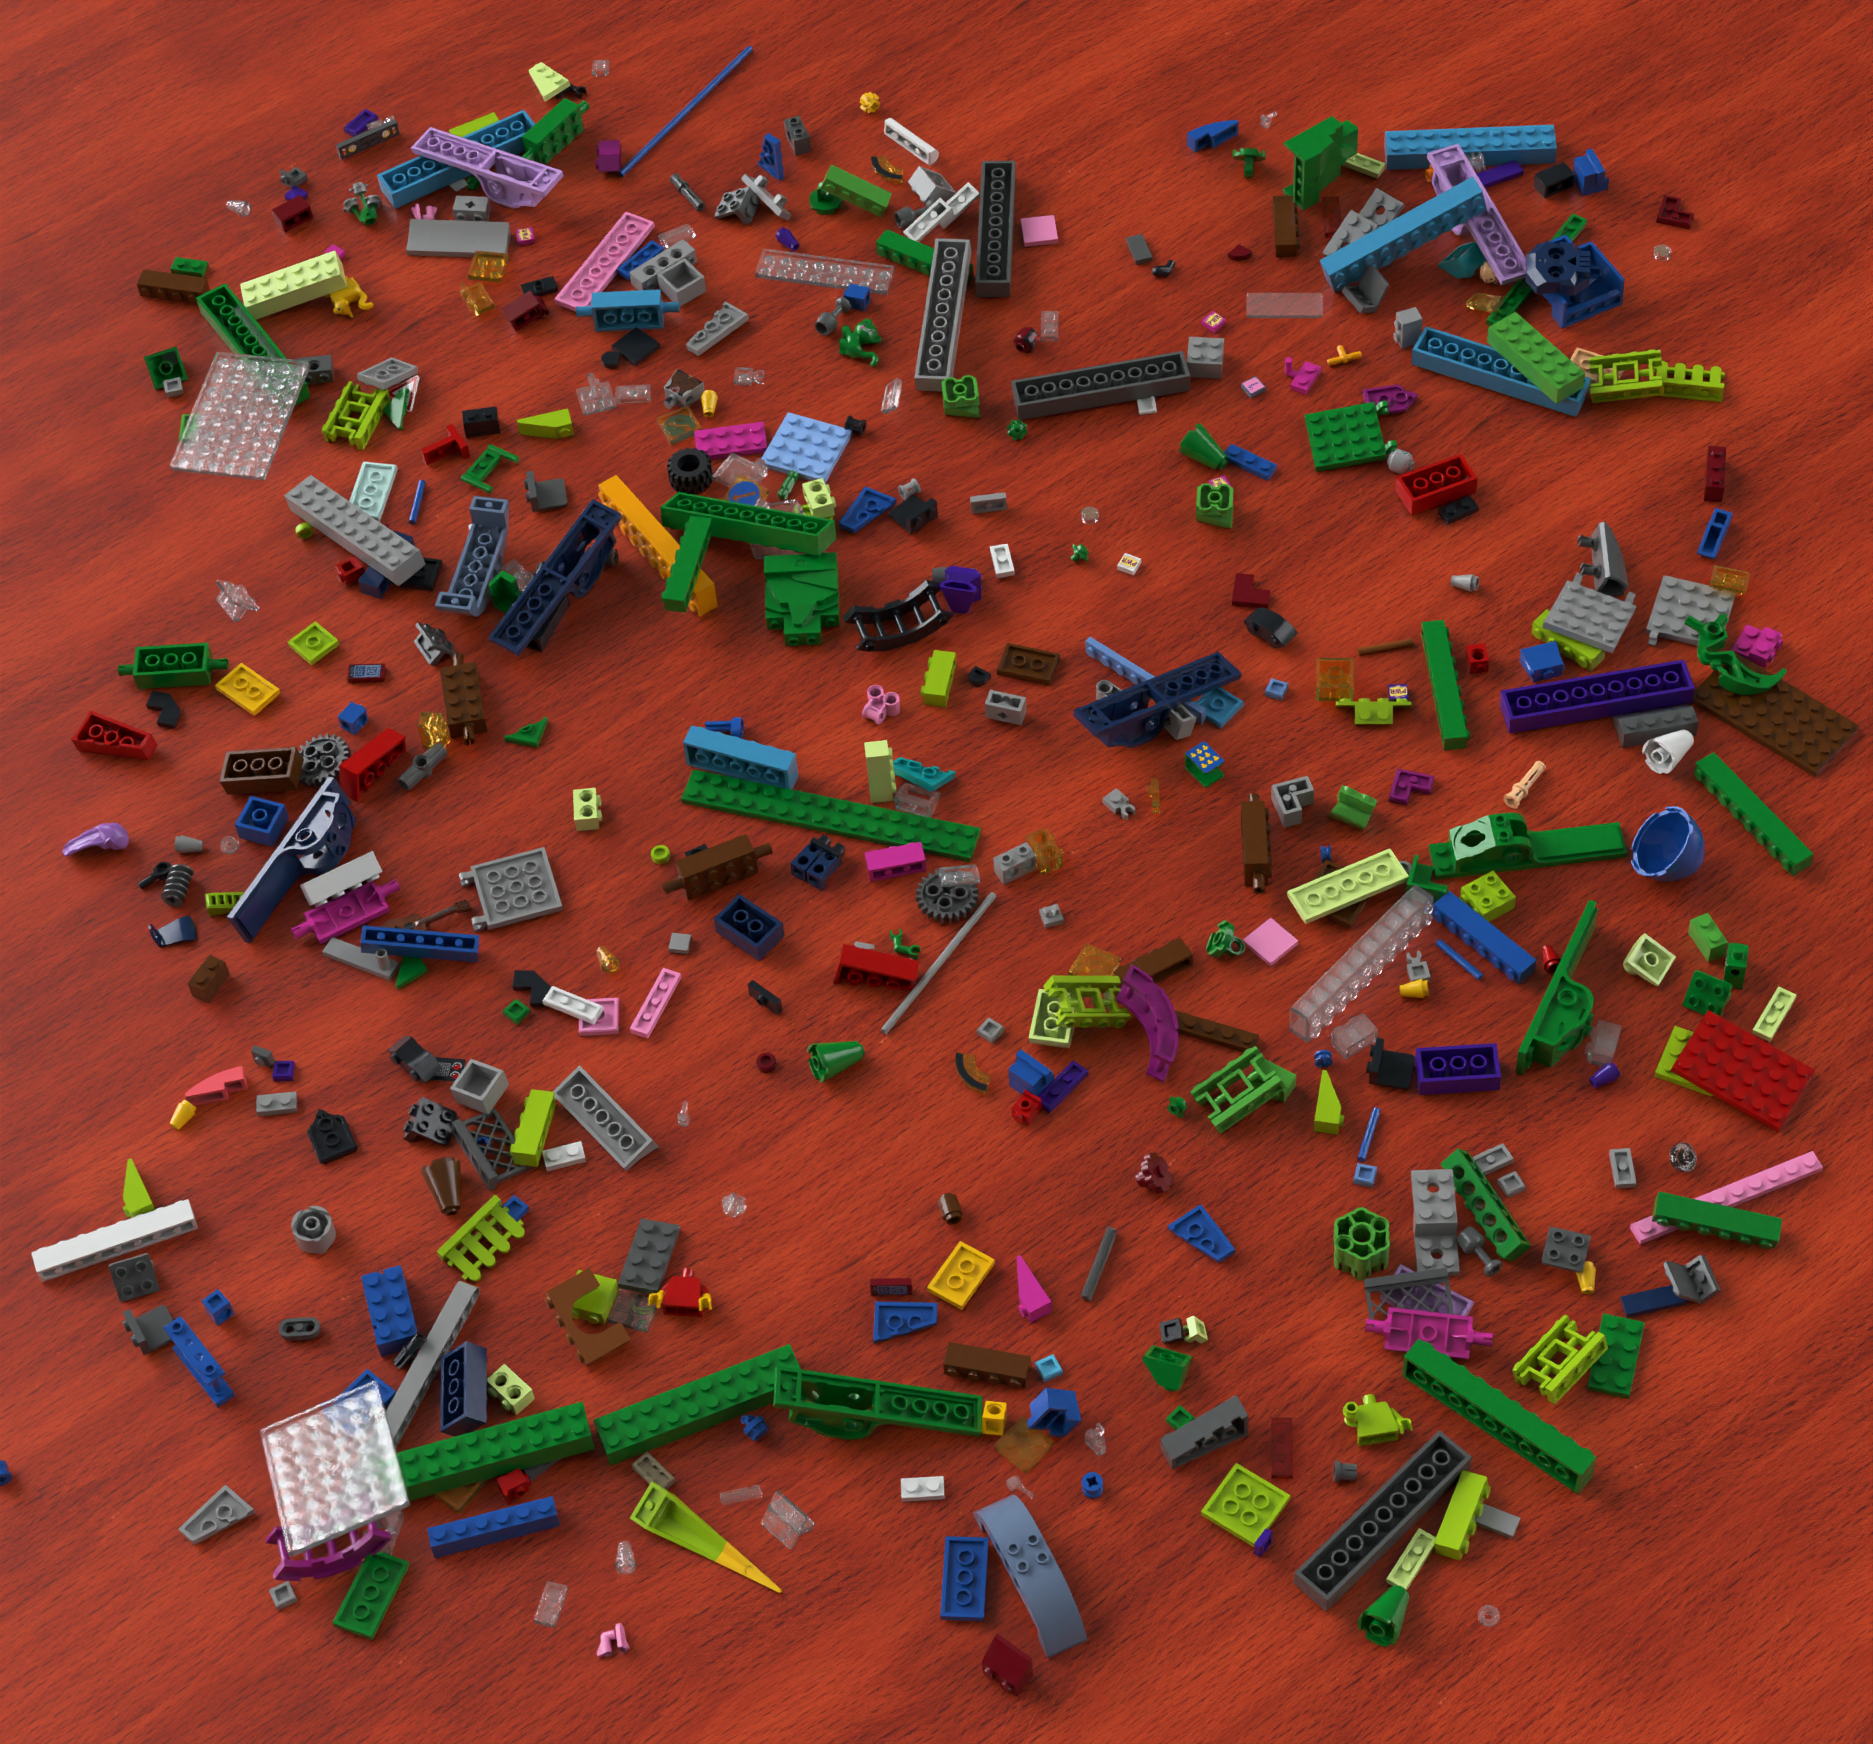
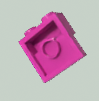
M1746 624L1731 651L1740 654L1760 667L1766 668L1769 662H1773L1776 649L1779 650L1783 644V639H1781L1782 633L1767 627L1760 630Z

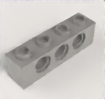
M680 240L629 272L631 285L637 290H653L659 286L658 273L684 258L691 265L696 263L695 249L685 240Z

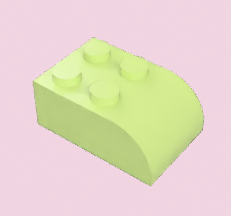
M1039 989L1029 1034V1043L1070 1048L1074 1027H1057L1056 1022L1058 1018L1055 1017V1013L1061 1008L1058 997H1049V992Z

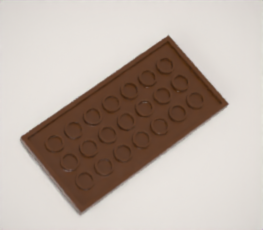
M1734 652L1736 658L1753 672L1762 675H1773ZM1721 664L1728 671V674L1731 675L1728 666ZM1714 670L1694 691L1693 704L1814 777L1821 772L1859 730L1858 724L1782 679L1767 691L1751 695H1740L1720 686L1718 677L1722 674Z

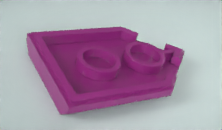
M1398 384L1363 390L1365 403L1374 402L1376 406L1381 401H1387L1389 414L1405 412L1418 397V394L1410 393Z

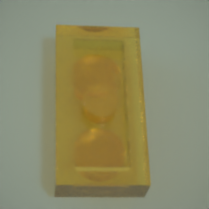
M1476 292L1466 302V306L1468 309L1494 312L1504 301L1502 296Z

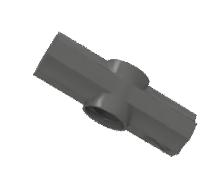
M435 743L424 754L417 755L413 759V765L397 779L398 783L406 791L411 790L421 779L431 776L432 769L448 755L447 750L440 743Z

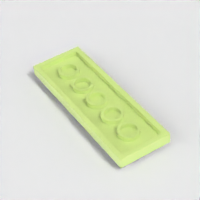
M1389 848L1287 891V896L1304 923L1307 924L1408 881L1409 876Z

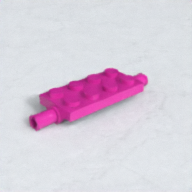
M396 879L382 886H376L373 881L368 882L305 912L306 922L291 928L295 939L312 932L319 943L323 944L332 937L335 938L390 912L385 902V896L399 891V884Z
M1389 1307L1388 1318L1385 1321L1366 1318V1325L1372 1326H1365V1332L1382 1333L1386 1336L1384 1350L1408 1352L1415 1342L1421 1339L1424 1342H1429L1437 1351L1445 1353L1449 1357L1469 1359L1470 1346L1472 1344L1492 1347V1340L1484 1339L1493 1338V1333L1474 1332V1329H1472L1473 1317Z

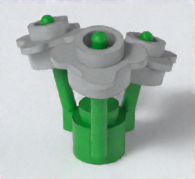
M356 182L353 184V188L349 189V192L353 191L354 196L360 195L364 209L360 215L357 211L359 209L358 198L354 197L353 199H347L343 203V212L355 213L360 223L372 225L378 218L376 209L380 207L382 200L379 199L378 195H370L364 198L363 194L367 192L366 187L369 185Z

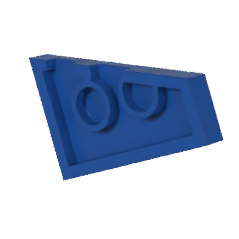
M768 133L763 138V152L760 153L759 157L761 160L758 161V166L780 181L784 178L781 142L777 137Z
M865 487L840 520L839 528L855 534L897 503L896 498Z

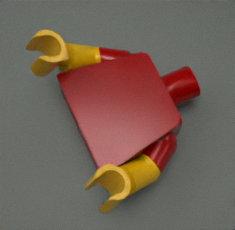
M685 1268L682 1270L681 1277H671L669 1283H666L657 1294L652 1293L649 1295L648 1306L656 1304V1307L660 1308L662 1303L664 1315L703 1317V1308L712 1310V1297L706 1286L701 1285L700 1279L694 1278V1270Z

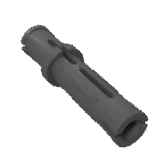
M675 173L670 177V182L675 185L677 191L683 194L698 212L705 208V203L693 192L688 182L683 181L679 174Z

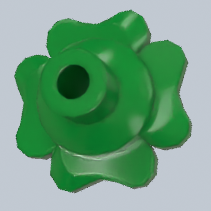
M1018 419L1017 423L1016 420H1012L1007 426L1009 430L1007 435L1011 436L1013 440H1022L1024 435L1028 433L1026 429L1027 424L1023 423L1021 419Z
M1073 544L1074 555L1071 556V559L1074 562H1077L1079 559L1088 561V549L1082 544L1078 546Z

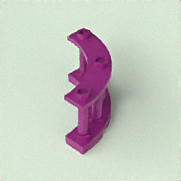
M1131 964L1115 1001L1128 1008L1143 1025L1150 1044V1062L1146 1075L1164 1083L1169 1065H1172L1178 1047L1179 1027L1177 1016L1165 991L1153 982L1151 976Z
M362 1496L347 1511L322 1523L304 1527L275 1526L265 1539V1542L268 1544L278 1545L281 1563L273 1572L274 1580L301 1581V1578L313 1577L314 1580L330 1577L363 1563L362 1559L370 1554L374 1556L391 1540L390 1532L377 1529L373 1513L380 1506L382 1500ZM366 1519L369 1532L359 1540L356 1525ZM348 1530L352 1545L337 1552L334 1536ZM325 1539L329 1556L313 1559L310 1543ZM301 1544L305 1560H290L287 1545Z

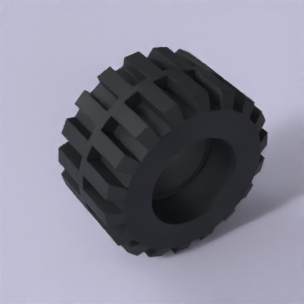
M686 448V450L681 449L678 450V453L672 454L673 457H670L668 459L669 462H667L670 485L672 488L674 487L676 492L698 494L700 491H705V488H709L710 483L713 481L711 459L707 453H704L701 449L697 450V448Z

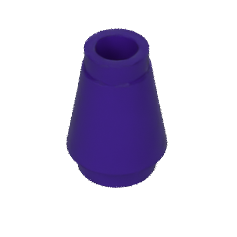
M783 227L777 231L775 235L777 242L792 251H796L799 248L800 244L789 229Z
M1613 1062L1606 1063L1589 1078V1081L1596 1089L1616 1081L1617 1077L1620 1076V1072Z

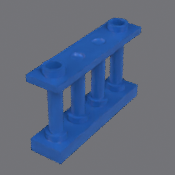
M181 1316L163 1327L176 1344L172 1347L175 1354L217 1407H220L235 1396L233 1390L222 1378L226 1374Z

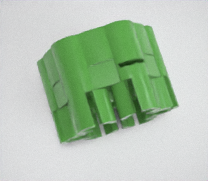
M1363 1207L1356 1208L1354 1211L1337 1218L1334 1222L1333 1236L1335 1268L1339 1270L1340 1263L1342 1264V1271L1347 1272L1351 1268V1274L1354 1277L1357 1276V1280L1366 1279V1276L1369 1277L1372 1270L1376 1272L1381 1271V1264H1383L1382 1268L1385 1270L1388 1267L1390 1249L1388 1220Z

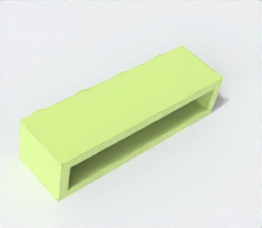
M887 740L865 742L871 803L894 801L893 793L897 792L892 747L888 748Z

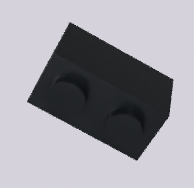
M1562 162L1535 173L1534 187L1543 198H1547L1573 187L1575 174Z
M497 406L462 411L466 438L501 433Z

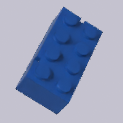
M401 1265L384 1269L383 1274L377 1271L361 1276L375 1339L381 1357L401 1352L403 1345L407 1344L415 1333L418 1332L405 1276Z

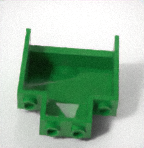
M1331 116L1284 142V146L1294 154L1293 184L1282 189V192L1286 196H1293L1294 203L1297 202V206L1303 211L1319 202V193L1328 184L1334 182L1337 176L1341 175V166L1345 161L1357 154L1358 128L1349 120L1341 123Z
M837 552L821 553L819 556H812L810 554L764 556L767 630L784 629L785 646L822 644V627L840 626Z

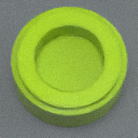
M311 523L299 524L295 529L297 537L301 539L309 538L314 534Z
M664 845L655 846L651 850L652 861L656 864L668 862L670 859L668 847Z

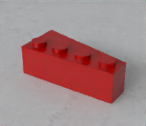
M91 710L71 739L78 751L149 760L158 746L152 734Z
M388 727L339 765L340 787L348 798L358 802L362 798L360 796L364 790L368 792L371 789V783L375 778L380 779L384 775L386 767H391L406 751V737Z
M843 944L836 965L833 984L847 981L849 985L855 986L858 983H868L869 987L877 988V986L886 985L888 989L912 991L916 982L919 961L912 958L895 956L890 953L877 952L873 949Z

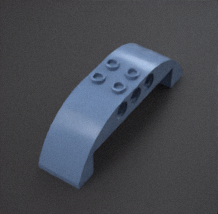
M474 496L469 508L472 526L449 591L439 592L435 608L439 612L468 616H479L482 614L491 597L489 583L499 574L508 537L509 501Z
M1010 1495L973 1512V1516L981 1531H987L1038 1629V1640L1047 1658L1087 1641L1082 1619L1065 1578L1023 1502L1016 1495Z

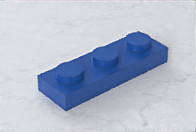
M651 240L617 269L618 274L631 281L629 272L663 252L664 247Z
M1231 444L1224 452L1228 457V463L1267 481L1277 470V464L1234 444Z

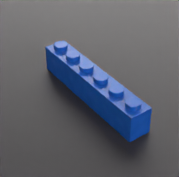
M1449 891L1433 904L1432 916L1437 922L1444 924L1451 933L1459 936L1466 945L1474 948L1481 957L1488 959L1495 968L1503 971L1510 980L1521 984L1535 972L1537 960L1452 892Z
M364 925L362 926L360 942L361 953L375 954L378 949L384 948L388 955L477 963L480 946L479 935Z
M553 1496L430 1527L427 1528L433 1555L435 1558L558 1527L560 1522Z

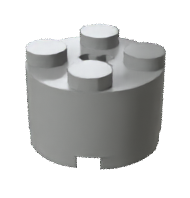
M309 1206V1209L304 1211L301 1209L294 1215L291 1222L292 1232L298 1247L308 1253H325L336 1237V1229L331 1216L326 1209L320 1206Z

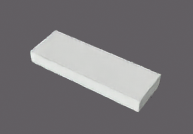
M554 986L550 988L543 999L544 1005L593 1025L604 1010L603 1006Z

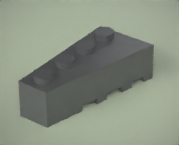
M1237 1395L1174 1432L1166 1434L1160 1439V1449L1173 1470L1247 1436L1248 1414Z

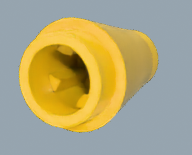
M706 390L701 395L705 417L714 416L718 396L713 390Z
M1419 979L1400 985L1401 997L1424 998V996H1429L1428 981Z
M186 1100L178 1103L169 1125L179 1130L195 1115L196 1107Z
M1586 1261L1583 1271L1581 1273L1576 1272L1581 1292L1583 1294L1594 1293L1596 1267H1594L1593 1262Z

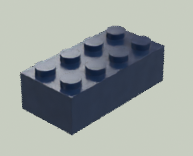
M468 1341L441 1357L440 1432L453 1437L473 1432L486 1424L487 1348Z

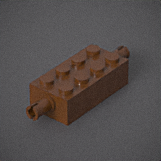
M454 653L451 656L453 666L440 668L447 724L451 738L463 736L465 745H469V739L471 740V745H473L476 741L474 734L488 732L479 672L476 662L464 664L463 655L457 653L458 659H456V654Z
M1252 793L1248 795V801H1241L1244 886H1253L1255 894H1262L1265 892V886H1268V878H1272L1271 840L1269 839L1270 824H1268L1269 809L1265 808L1264 801H1259L1260 796L1258 794Z
M744 834L677 860L675 864L678 878L662 883L664 892L667 895L682 889L687 900H690L728 884H733L746 877H751L758 873V859L773 854L771 845L768 842L753 848L749 838Z

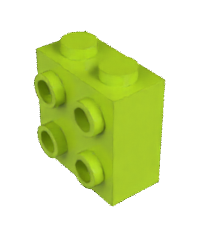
M1494 871L1461 887L1460 900L1488 922L1515 908V895Z
M594 1274L600 1286L574 1303L572 1318H581L592 1324L600 1323L605 1325L619 1291L616 1279Z

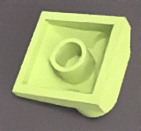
M1644 933L1631 948L1623 962V966L1627 973L1639 975L1653 985L1659 986L1676 956Z

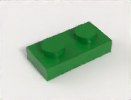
M176 257L170 270L173 274L203 278L208 268V262Z

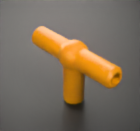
M1339 345L1337 347L1339 357L1328 359L1327 364L1328 366L1340 363L1345 364L1348 361L1362 358V353L1358 351L1346 354L1344 347Z

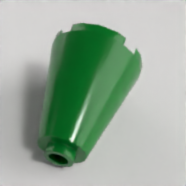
M1200 423L1196 424L1195 427L1197 429L1194 431L1190 430L1185 435L1179 445L1181 449H1178V451L1214 470H1222L1228 463L1227 455L1207 429Z
M857 1041L813 1043L807 1049V1053H811V1058L808 1059L814 1077L816 1079L820 1078L819 1082L822 1083L861 1061L865 1051L863 1045Z
M1391 1586L1360 1615L1357 1621L1360 1631L1364 1630L1367 1634L1365 1637L1369 1641L1383 1647H1388L1392 1643L1393 1645L1396 1644L1410 1599L1407 1590L1402 1586Z

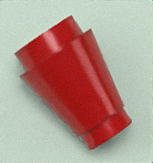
M1547 945L1541 950L1544 970L1549 974H1554L1561 958L1551 945Z

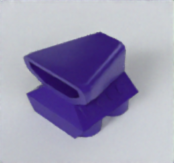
M950 566L945 570V581L941 582L940 588L952 612L966 614L969 612L973 602L982 599V585L980 582L982 575L977 569Z

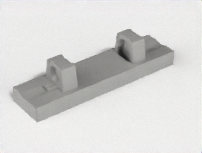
M744 174L741 180L748 187L750 186L754 193L779 217L789 221L792 214L784 208L788 199L779 193L774 198L765 189L769 182L766 177L759 175L755 179Z

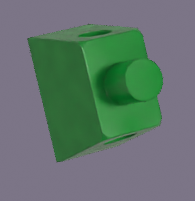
M1729 943L1723 981L1731 983L1734 989L1742 990L1749 946ZM1737 969V970H1738V974H1737V975L1732 974V973H1731V970Z

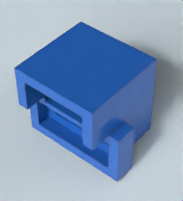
M1593 149L1586 150L1585 156L1574 158V182L1582 196L1608 190L1609 179L1608 177L1605 178V170Z
M1022 1049L1016 1053V1062L1008 1069L1009 1085L1021 1095H1023V1091L1026 1089L1038 1096L1054 1080V1074L1050 1069Z
M1045 1388L1029 1404L1032 1416L1027 1420L1028 1429H1049L1050 1436L1066 1437L1081 1422L1075 1391Z

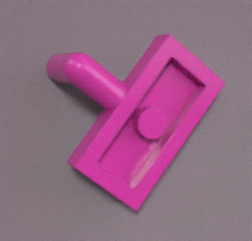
M1287 357L1285 359V374L1294 377L1290 384V389L1306 395L1321 373V366L1305 361L1298 372L1292 370V358Z

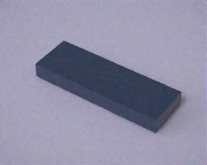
M1673 1285L1620 1297L1626 1318L1687 1304L1686 1299L1679 1298L1674 1294Z

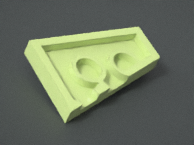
M542 62L528 70L545 102L571 86L568 79Z

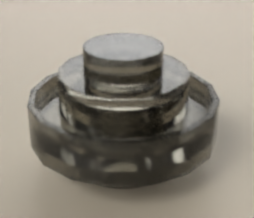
M1687 1142L1676 1143L1672 1146L1669 1154L1672 1167L1680 1173L1691 1171L1696 1165L1694 1148Z

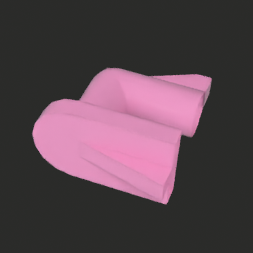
M415 204V207H411V210L416 219H421L419 204ZM427 206L426 214L422 215V219L434 220L437 207Z
M622 1623L616 1624V1632L615 1630H610L601 1634V1643L597 1651L598 1657L612 1655L611 1640L617 1639L618 1648L623 1653L630 1649Z

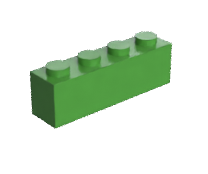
M832 164L820 188L879 217H882L892 195V193Z

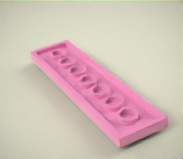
M625 212L555 297V304L575 312L576 306H591L592 293L603 292L618 273L617 269L633 255L654 229V222Z

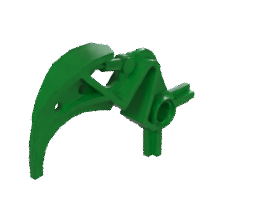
M1720 614L1714 622H1707L1706 624L1690 615L1688 616L1684 624L1700 633L1697 648V657L1700 663L1707 666L1710 665L1712 670L1719 671L1722 674L1718 677L1719 685L1728 691L1740 695L1761 693L1771 689L1786 674L1787 670L1782 668L1774 675H1762L1753 672L1736 658L1734 651L1716 652L1724 648L1728 639L1724 628L1729 621L1727 614ZM1721 664L1728 666L1731 675L1728 674V671Z

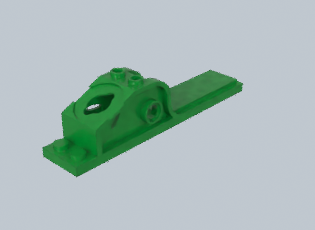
M1513 812L1487 815L1469 824L1449 829L1448 842L1429 844L1428 848L1435 880L1481 875L1491 871L1498 873L1627 857V849L1619 822L1547 831H1530L1527 829L1525 817Z
M1588 901L1518 1050L1515 1070L1517 1074L1523 1075L1526 1069H1530L1532 1061L1551 1068L1560 1061L1559 1058L1569 1050H1574L1583 1042L1585 1036L1589 1037L1592 1030L1591 1023L1594 1015L1591 1014L1594 1002L1593 995L1586 986L1571 979L1596 928L1599 909L1596 908L1597 902Z
M777 1366L775 1369L773 1407L789 1409V1422L812 1429L825 1437L846 1440L863 1439L869 1436L874 1428L884 1424L980 1437L982 1434V1396L782 1366Z

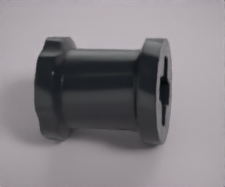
M849 415L845 422V429L858 432L859 435L864 434L867 421L857 420Z

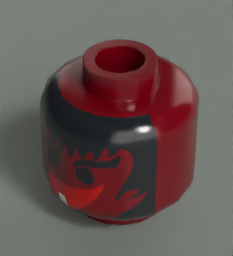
M1032 327L1022 328L1014 338V344L1020 352L1030 353L1039 343L1038 332Z

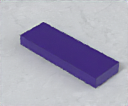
M1514 160L1477 173V176L1484 188H1488L1523 175V169Z
M1072 1061L1038 1095L1042 1099V1109L1050 1114L1088 1076V1070Z

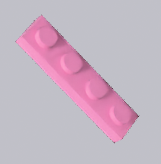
M666 968L662 969L630 1027L632 1034L647 1039L650 1037L682 978L681 973Z

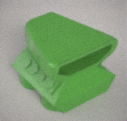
M966 375L959 380L948 377L941 381L945 415L980 417V402L976 378Z
M1208 483L1197 487L1196 521L1224 528H1232L1234 488L1228 484L1213 487Z
M1342 785L1337 794L1338 803L1328 817L1364 831L1378 800Z

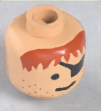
M1486 261L1484 265H1481L1480 278L1483 279L1484 283L1500 284Z

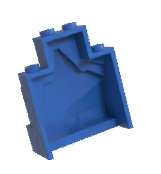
M1567 235L1548 241L1560 244V242L1573 243ZM1592 241L1578 246L1581 251H1590L1589 287L1581 291L1580 302H1571L1570 295H1560L1559 293L1543 294L1552 306L1551 316L1561 328L1622 305L1625 279Z

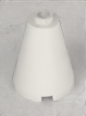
M1684 729L1652 738L1643 746L1642 752L1647 758L1645 762L1656 773L1667 774L1674 769L1691 748L1694 739L1692 734Z

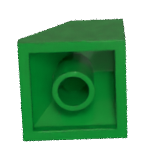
M177 346L144 356L155 390L164 387L163 381L177 377H180L181 381L188 379Z
M1152 1345L1143 1355L1142 1360L1158 1385L1163 1386L1167 1391H1179L1184 1383L1192 1356Z

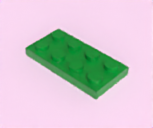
M1603 1313L1599 1332L1605 1335L1608 1349L1592 1365L1587 1390L1629 1399L1645 1322Z
M380 1551L374 1556L370 1554L365 1557L332 1622L333 1626L373 1640L410 1566L409 1561Z

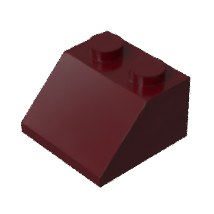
M997 1633L982 1660V1671L989 1680H996L1000 1683L1004 1691L1007 1693L1012 1692L1017 1696L1033 1678L1032 1658Z

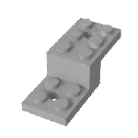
M1376 188L1359 214L1350 210L1322 253L1328 256L1341 249L1345 244H1350L1396 219L1405 205ZM1384 207L1385 212L1381 215H1378V209Z
M1411 1170L1414 1206L1413 1232L1417 1272L1447 1268L1448 1276L1459 1275L1456 1240L1457 1212L1453 1170ZM1434 1186L1438 1188L1439 1191L1436 1193H1431L1430 1191H1428V1188ZM1437 1252L1442 1255V1258L1434 1259L1431 1255Z

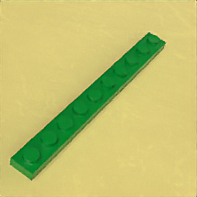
M1572 213L1551 240L1567 235L1573 242L1587 225V219ZM1525 278L1518 280L1486 319L1487 325H1494L1512 313L1517 312L1533 292Z

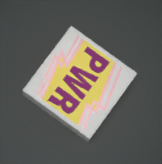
M1125 553L1117 565V570L1134 576L1141 564V559Z

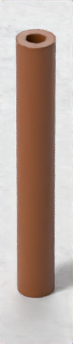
M1409 638L1357 648L1358 655L1412 646L1413 640Z

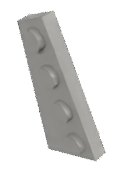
M725 301L722 305L723 308L714 313V318L704 324L705 328L702 331H698L686 344L687 350L697 356L701 355L748 321V314Z

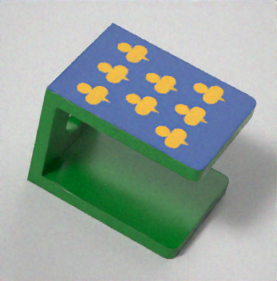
M1205 741L1185 753V769L1204 788L1211 786L1224 777V773L1218 768L1224 764V760Z

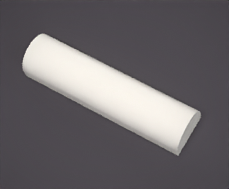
M888 118L885 120V135L929 166L936 162L939 156L938 150L894 119Z

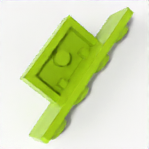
M1341 698L1340 701L1336 702V707H1355V725H1393V708H1410L1412 706V702H1407L1406 698H1398L1396 702H1389L1387 698H1379L1377 702H1370L1369 698H1360L1359 701Z

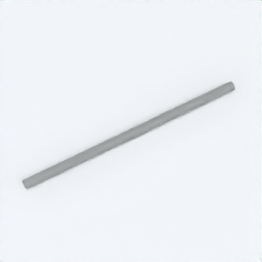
M990 892L881 1028L884 1034L891 1030L997 897L995 893Z

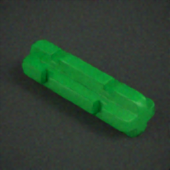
M791 470L787 475L788 477H786L781 489L777 493L779 499H787L788 494L799 477L797 471Z

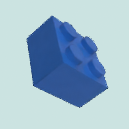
M250 796L235 823L239 838L273 847L289 817L284 804Z

